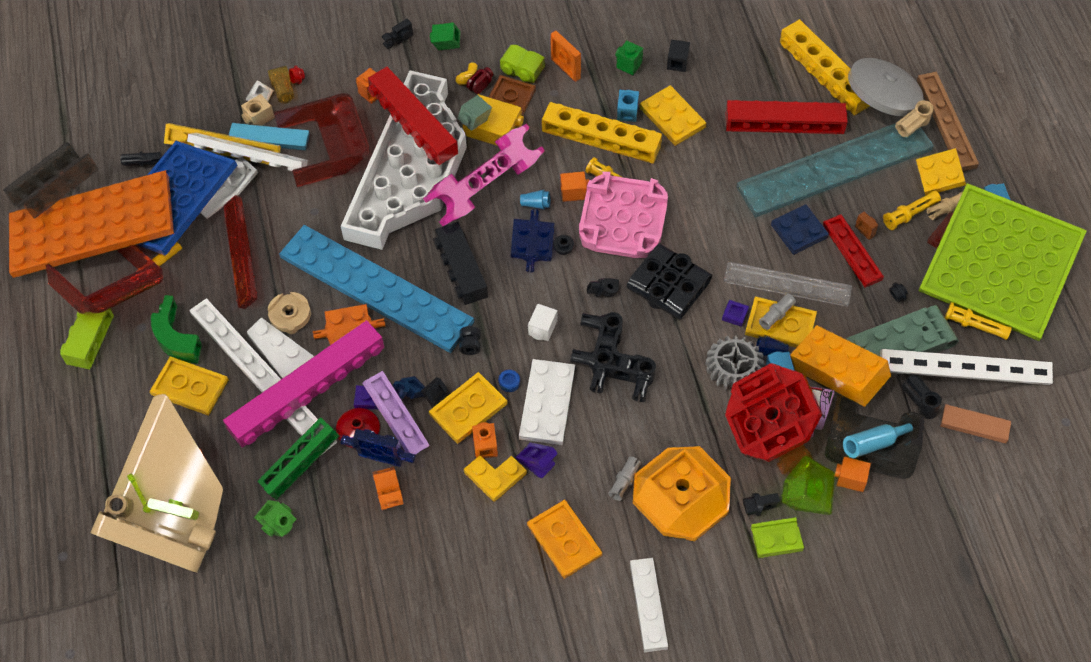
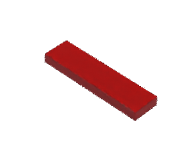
M842 214L823 221V227L829 233V236L864 288L882 281L884 278L883 274Z

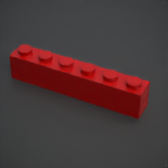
M388 66L368 77V91L371 96L379 100L382 108L390 112L393 120L402 125L407 135L410 134L414 138L416 145L425 150L426 155L431 161L434 160L438 165H441L459 154L457 140Z
M727 100L725 112L726 131L844 134L847 125L846 103Z

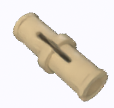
M963 192L951 198H944L941 200V203L927 208V214L935 211L934 214L928 217L934 220L945 213L950 214L954 212Z

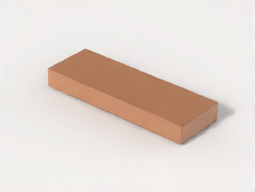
M945 404L940 427L1007 443L1011 421Z

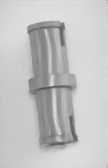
M789 293L785 294L777 304L774 303L770 306L769 311L759 319V324L766 330L770 329L778 319L784 318L785 313L795 305V298Z
M629 457L622 471L617 473V480L608 493L610 497L615 494L614 500L621 501L628 486H631L634 482L633 477L641 466L639 460L635 464L637 458Z

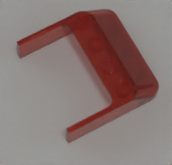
M341 93L273 112L278 128L316 121L330 159L292 170L297 187L346 174L370 153L368 140L354 101L349 94Z
M129 245L128 247L117 249V251L136 267L138 271L87 296L79 292L50 264L46 265L49 285L79 313L85 315L102 313L160 284L164 278L163 270L135 245Z

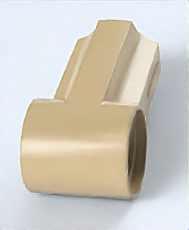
M919 101L911 112L896 123L895 128L902 137L908 138L921 126L928 125L933 112V105L929 101Z

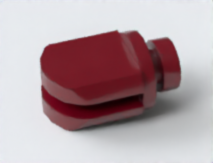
M488 67L477 70L468 79L467 89L475 94H480L492 81L493 71Z

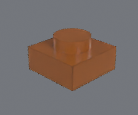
M864 211L858 215L855 227L870 240L875 236L878 224L873 217Z

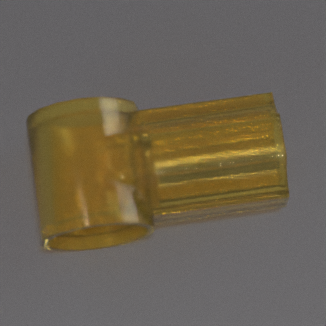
M287 66L267 70L278 102L290 103L295 97L290 84L291 80Z

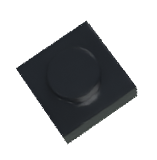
M438 377L421 390L432 408L451 394L441 378Z

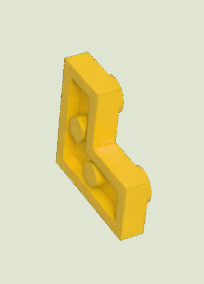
M479 455L464 468V473L495 502L527 474V470L512 456L498 468L494 469Z

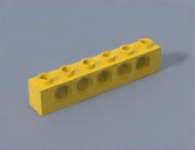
M800 19L782 29L780 43L783 48L787 49L809 73L817 78L818 82L824 85L834 98H837L841 103H846V110H849L855 116L870 107L851 88L848 81L850 68Z
M550 102L542 118V132L654 164L661 148V133L640 128L636 125L626 124L615 119L605 118L598 114L584 112L580 109L570 108L562 104Z

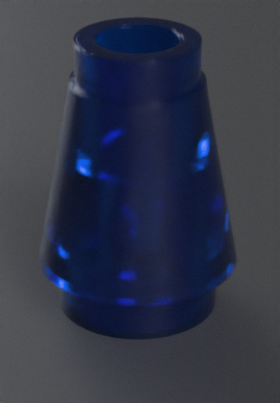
M764 335V337L759 336L756 346H759L758 352L763 353V356H768L778 351L782 353L788 352L789 344Z

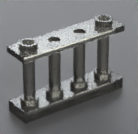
M66 142L4 188L3 191L14 206L18 207L23 203L30 215L35 219L99 169L88 153L79 158L72 145Z

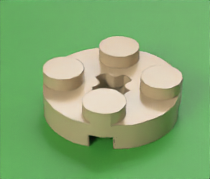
M290 292L287 295H277L268 306V317L271 325L279 331L287 332L288 334H295L303 328L311 316L307 299L296 292ZM293 309L292 315H286V310L290 311Z

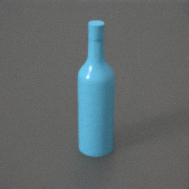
M910 423L898 427L884 424L847 436L843 441L844 451L849 457L856 458L894 444L898 436L912 432L913 426Z

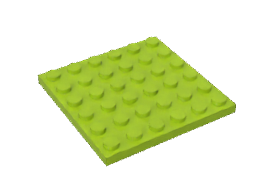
M967 183L918 291L948 304L952 302L954 306L965 310L969 308L973 311V314L1012 327L1011 330L1040 341L1087 230Z

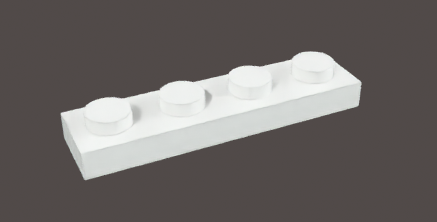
M653 558L631 560L630 569L644 652L668 650Z

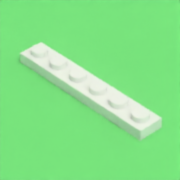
M200 133L188 134L187 142L194 143V147L206 149V147L213 148V152L224 153L226 151L230 152L233 157H250V161L261 163L263 160L269 162L270 166L281 167L283 165L287 166L288 170L294 172L307 168L308 160Z

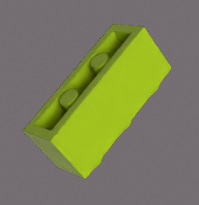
M85 300L82 307L78 309L77 319L74 325L70 327L66 343L62 345L60 355L66 365L91 369L114 317L109 305Z

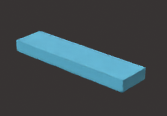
M232 123L229 135L280 145L281 148L306 150L310 133L309 130Z

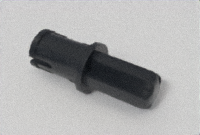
M140 151V153L122 154L120 160L123 166L141 165V167H144V165L157 164L162 157L161 152L143 153V151Z

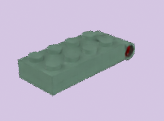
M937 305L929 308L925 307L846 338V340L880 356V350L882 349L937 353L950 349L959 342Z

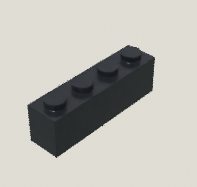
M459 222L435 229L434 245L437 250L440 249L442 252L440 257L443 265H447L449 268L447 274L450 282H455L456 287L454 289L457 298H462L464 305L488 298L487 285Z

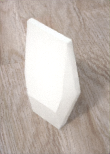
M244 158L235 160L238 166L200 212L206 219L238 197L258 174V171Z

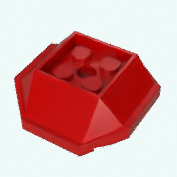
M773 363L733 383L732 394L725 413L740 452L743 455L770 462L809 442L823 415L806 376ZM778 412L777 417L772 420V415Z

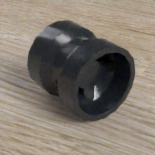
M474 326L461 328L459 351L465 355L478 354L481 346L478 341L481 338V330Z

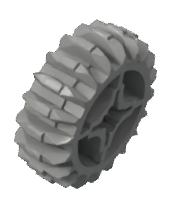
M735 335L733 339L726 336L725 341L719 338L717 344L713 343L711 350L707 352L705 364L707 366V373L711 374V380H717V386L724 384V389L726 390L728 386L732 387L733 383L764 367L763 353L759 352V346L753 347V340L747 343L745 342V336L742 340H739Z

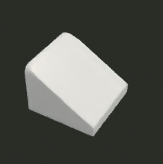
M257 80L245 100L249 101L261 94L269 101L274 90Z

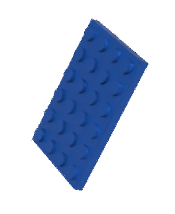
M175 141L147 174L150 175L166 170L169 176L174 234L136 245L166 256L238 166L236 161Z

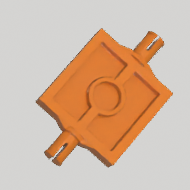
M367 304L325 311V329L313 331L314 340L327 337L330 345H332L366 320L374 329L386 327L384 318L371 320L368 315Z

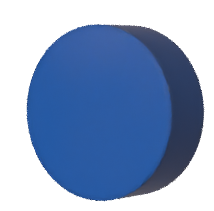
M514 370L503 371L498 378L499 387L505 392L516 391L520 386L519 374Z

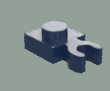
M415 376L401 378L400 381H395L392 385L394 390L400 392L398 396L401 399L405 398V396L411 399L424 397L421 390L425 386Z

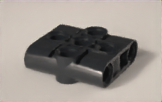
M659 243L633 273L626 287L648 300L652 308L663 309L680 320L709 285L713 274L691 262V258L687 254H677Z

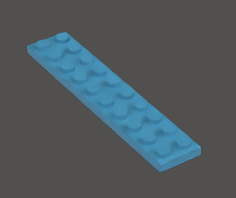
M306 225L301 227L279 253L281 259L363 305L367 304V307L449 353L453 351L461 340L459 336L460 329L472 326L474 323V318Z

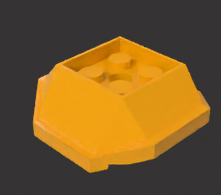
M700 446L667 448L635 473L633 504L663 536L696 541L728 515L731 477ZM684 486L687 488V490L680 491L677 489V487Z

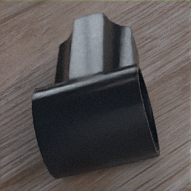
M918 375L909 377L902 384V388L919 407L918 412L923 418H935L941 406V396L937 392L931 391Z

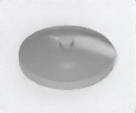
M863 58L856 61L849 71L848 81L856 95L871 107L886 114L906 116L915 108L919 101L923 100V92L917 81L905 70L890 62L876 58Z

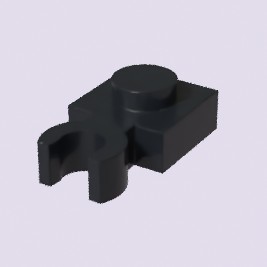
M405 19L392 27V32L382 35V39L385 41L383 45L389 49L395 42L399 45L403 41L408 40L413 36L412 23Z

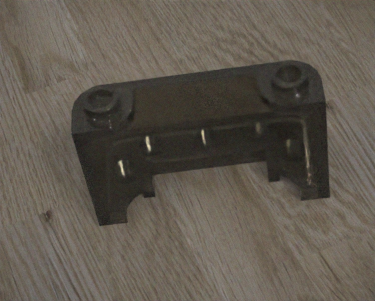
M837 394L825 446L826 458L839 464L842 463L844 457L851 458L845 453L843 448V441L847 436L884 424L898 427L910 423L913 426V431L898 436L895 443L891 446L852 459L871 463L869 471L902 479L911 477L915 471L922 449L925 415L915 412L904 413L899 420V424L856 414V403L845 396Z

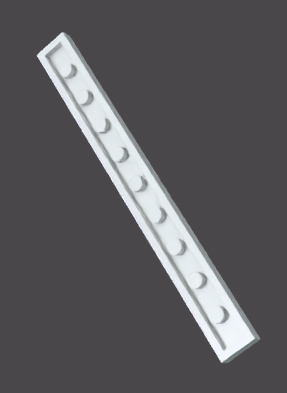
M207 298L189 310L194 319L261 392H264L281 380ZM301 406L286 420L302 436L318 419L306 406ZM323 425L316 431V435L324 428ZM335 440V442L328 449L334 446L337 443V441Z

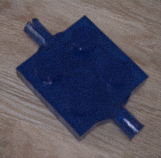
M534 209L530 211V220L514 219L510 254L511 258H520L527 261L525 270L529 272L531 265L530 273L534 272L535 262H551L555 224L538 221L539 211L536 210L534 216Z
M356 429L353 437L343 435L341 438V444L355 448L358 456L398 467L401 466L402 461L410 463L415 461L416 455L401 450L399 440L391 435L382 436L369 429Z

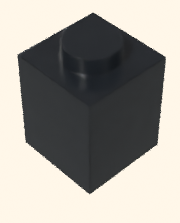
M671 39L667 70L686 72L690 42Z

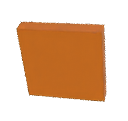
M557 31L552 32L551 60L575 82L581 79V53Z

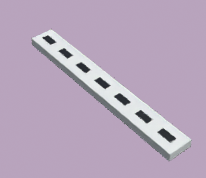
M889 349L880 350V357L888 360L890 373L1043 385L1053 384L1052 362Z

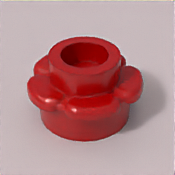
M297 65L289 69L291 82L293 84H301L302 80L305 79L303 69Z

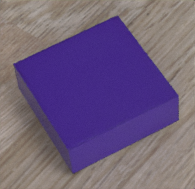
M729 300L722 316V321L742 327L749 306Z

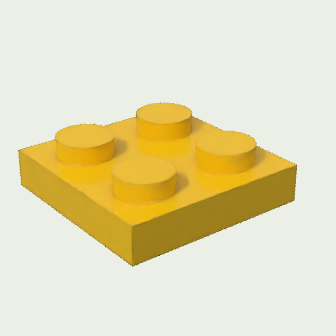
M956 148L916 159L925 195L934 190L939 193L966 185Z

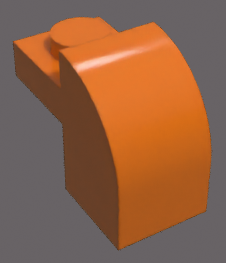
M394 466L372 472L381 510L403 505V498Z

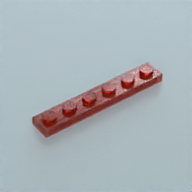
M235 195L223 207L238 308L246 309L257 300V291L242 197Z

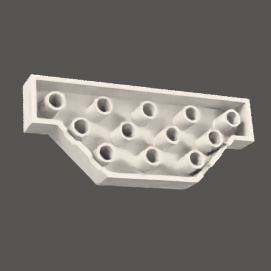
M410 70L404 85L457 140L459 154L441 165H438L434 160L431 161L426 155L425 150L416 145L414 138L410 134L407 135L399 122H395L390 114L341 224L344 240L382 250L389 233L441 211L444 204L441 199L435 198L426 203L423 198L435 184L452 173L455 177L467 148L465 132L462 127L460 128L452 111L445 104L448 95L447 79Z

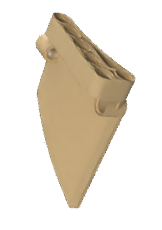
M166 394L153 397L115 489L106 500L104 512L100 511L90 533L198 573L204 555L209 550L216 533L214 529L223 487ZM116 499L123 501V507L119 511H114L112 508V504ZM149 499L167 503L169 499L183 502V507L199 512L198 519L195 521L148 508Z

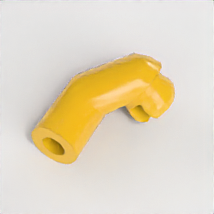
M469 63L468 70L456 76V83L458 85H466L468 79L477 71L478 65L476 63Z

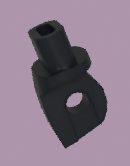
M600 278L598 281H590L586 288L587 294H595L596 297L601 295L613 297L619 290V280Z
M752 493V497L743 498V505L747 516L756 514L757 517L761 516L762 510L773 509L780 503L778 493L760 496L759 493Z

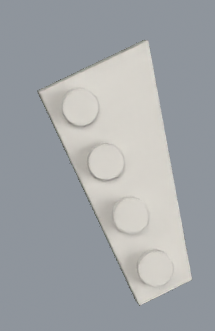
M260 318L247 331L248 337L262 355L266 357L281 379L314 357L263 318Z

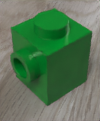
M454 22L432 25L430 41L438 50L460 48V29Z
M626 40L623 46H619L616 51V68L634 75L643 61V47Z

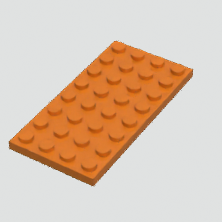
M166 170L9 213V273L12 278L174 234L169 176Z

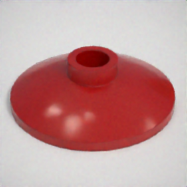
M364 408L348 410L337 422L336 432L340 435L338 439L350 448H363L372 444L380 432V423L377 416L372 411ZM355 423H361L358 427L353 426Z

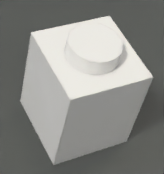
M537 304L528 323L529 335L537 340L549 341L557 323V310Z

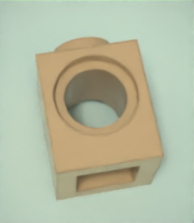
M261 94L241 105L243 111L241 116L246 124L262 126L275 118L272 106Z

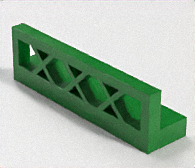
M320 417L257 482L271 497L277 500L340 435ZM323 425L324 428L316 435V431ZM303 444H307V445L300 451V447H301ZM287 460H291V461L284 467V463H285ZM271 476H275L273 480L267 485L266 482L268 481V479Z

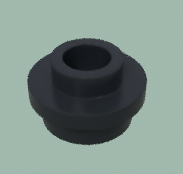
M560 235L555 238L553 246L559 254L566 255L573 250L574 241L568 235Z
M896 282L893 283L889 291L894 300L898 303L906 301L908 291L905 286Z

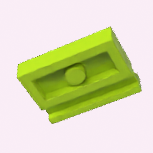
M796 517L751 524L758 558L802 552L804 549Z

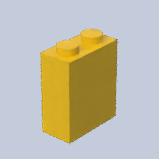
M477 94L492 109L488 120L471 131L463 125L465 136L497 146L495 141L498 138L522 126L524 116H522L521 107Z

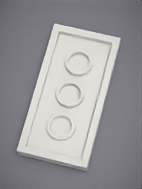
M532 360L519 440L563 445L575 364Z

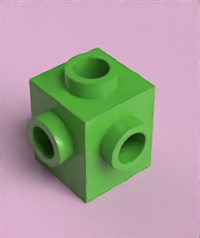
M268 500L254 517L263 526L261 529L271 537L273 535L283 537L288 534L296 520L291 514L292 510L287 505Z

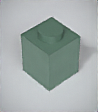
M477 95L461 106L457 119L472 131L488 120L492 107Z

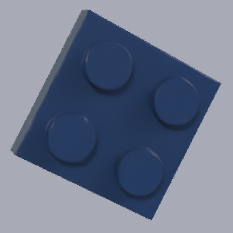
M806 204L771 222V226L793 255L827 239L829 235Z

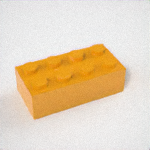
M818 325L790 354L795 371L864 407L891 377L888 360Z

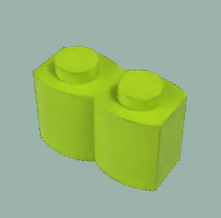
M510 45L500 59V69L505 74L518 76L525 82L534 83L545 67V57L536 52L527 51L518 45Z

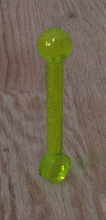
M130 473L127 477L143 504V511L150 513L152 509L148 508V504L136 483L135 477Z

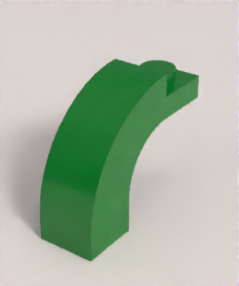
M165 295L163 303L159 305V313H152L151 327L157 342L169 357L198 364L202 348L201 341L198 335L182 334L173 329L178 306L173 296Z

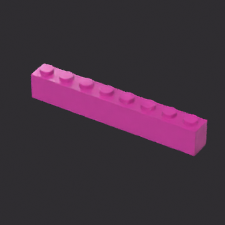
M366 320L226 417L223 422L228 432L241 448L254 443L257 437L264 432L271 431L281 420L289 418L298 408L309 404L315 396L326 392L332 384L343 380L348 373L360 368L372 356L380 354L382 349H384L381 335Z

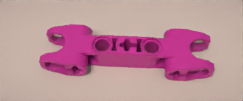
M527 123L498 138L495 143L501 151L460 181H457L451 173L432 187L423 199L427 203L437 198L445 203L447 211L445 216L439 221L442 226L472 211L475 206L469 198L510 167L518 175L532 166L545 150L542 146L536 150H529L524 146L523 135L529 130ZM469 181L472 183L473 188L470 187Z

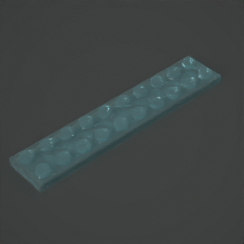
M895 123L737 182V189L756 218L933 150L934 145L921 127L907 138L902 137L898 133Z

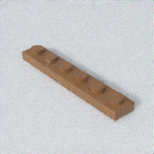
M937 72L918 75L917 82L922 89L925 100L933 105L932 115L948 150L956 148L962 171L976 169L979 162Z

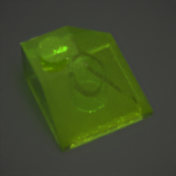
M808 456L803 457L784 480L782 503L796 511L825 515L832 514L835 472Z

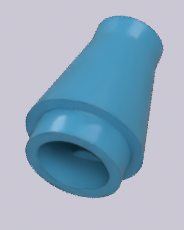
M539 190L521 194L520 204L521 206L545 210V208H550L551 205L550 192Z

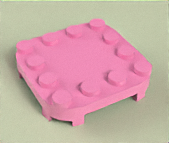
M603 172L602 175L595 177L592 181L589 180L579 223V237L582 246L595 252L632 258H647L656 245L661 242L668 202L667 192L658 183V180L652 178L649 182L610 176V172Z

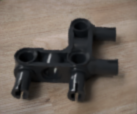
M583 312L580 326L599 329L595 350L591 353L573 348L570 362L589 365V368L592 369L593 378L589 387L592 392H595L597 387V393H602L606 377L636 383L632 399L638 401L639 394H641L640 402H645L648 387L655 378V361L642 355L635 354L632 356L619 353L617 345L621 342L623 324L622 316L619 313L610 312L597 316ZM604 360L607 361V363H600L599 361ZM647 369L650 372H643L641 370Z

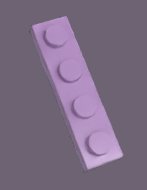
M383 371L362 383L409 458L430 446Z

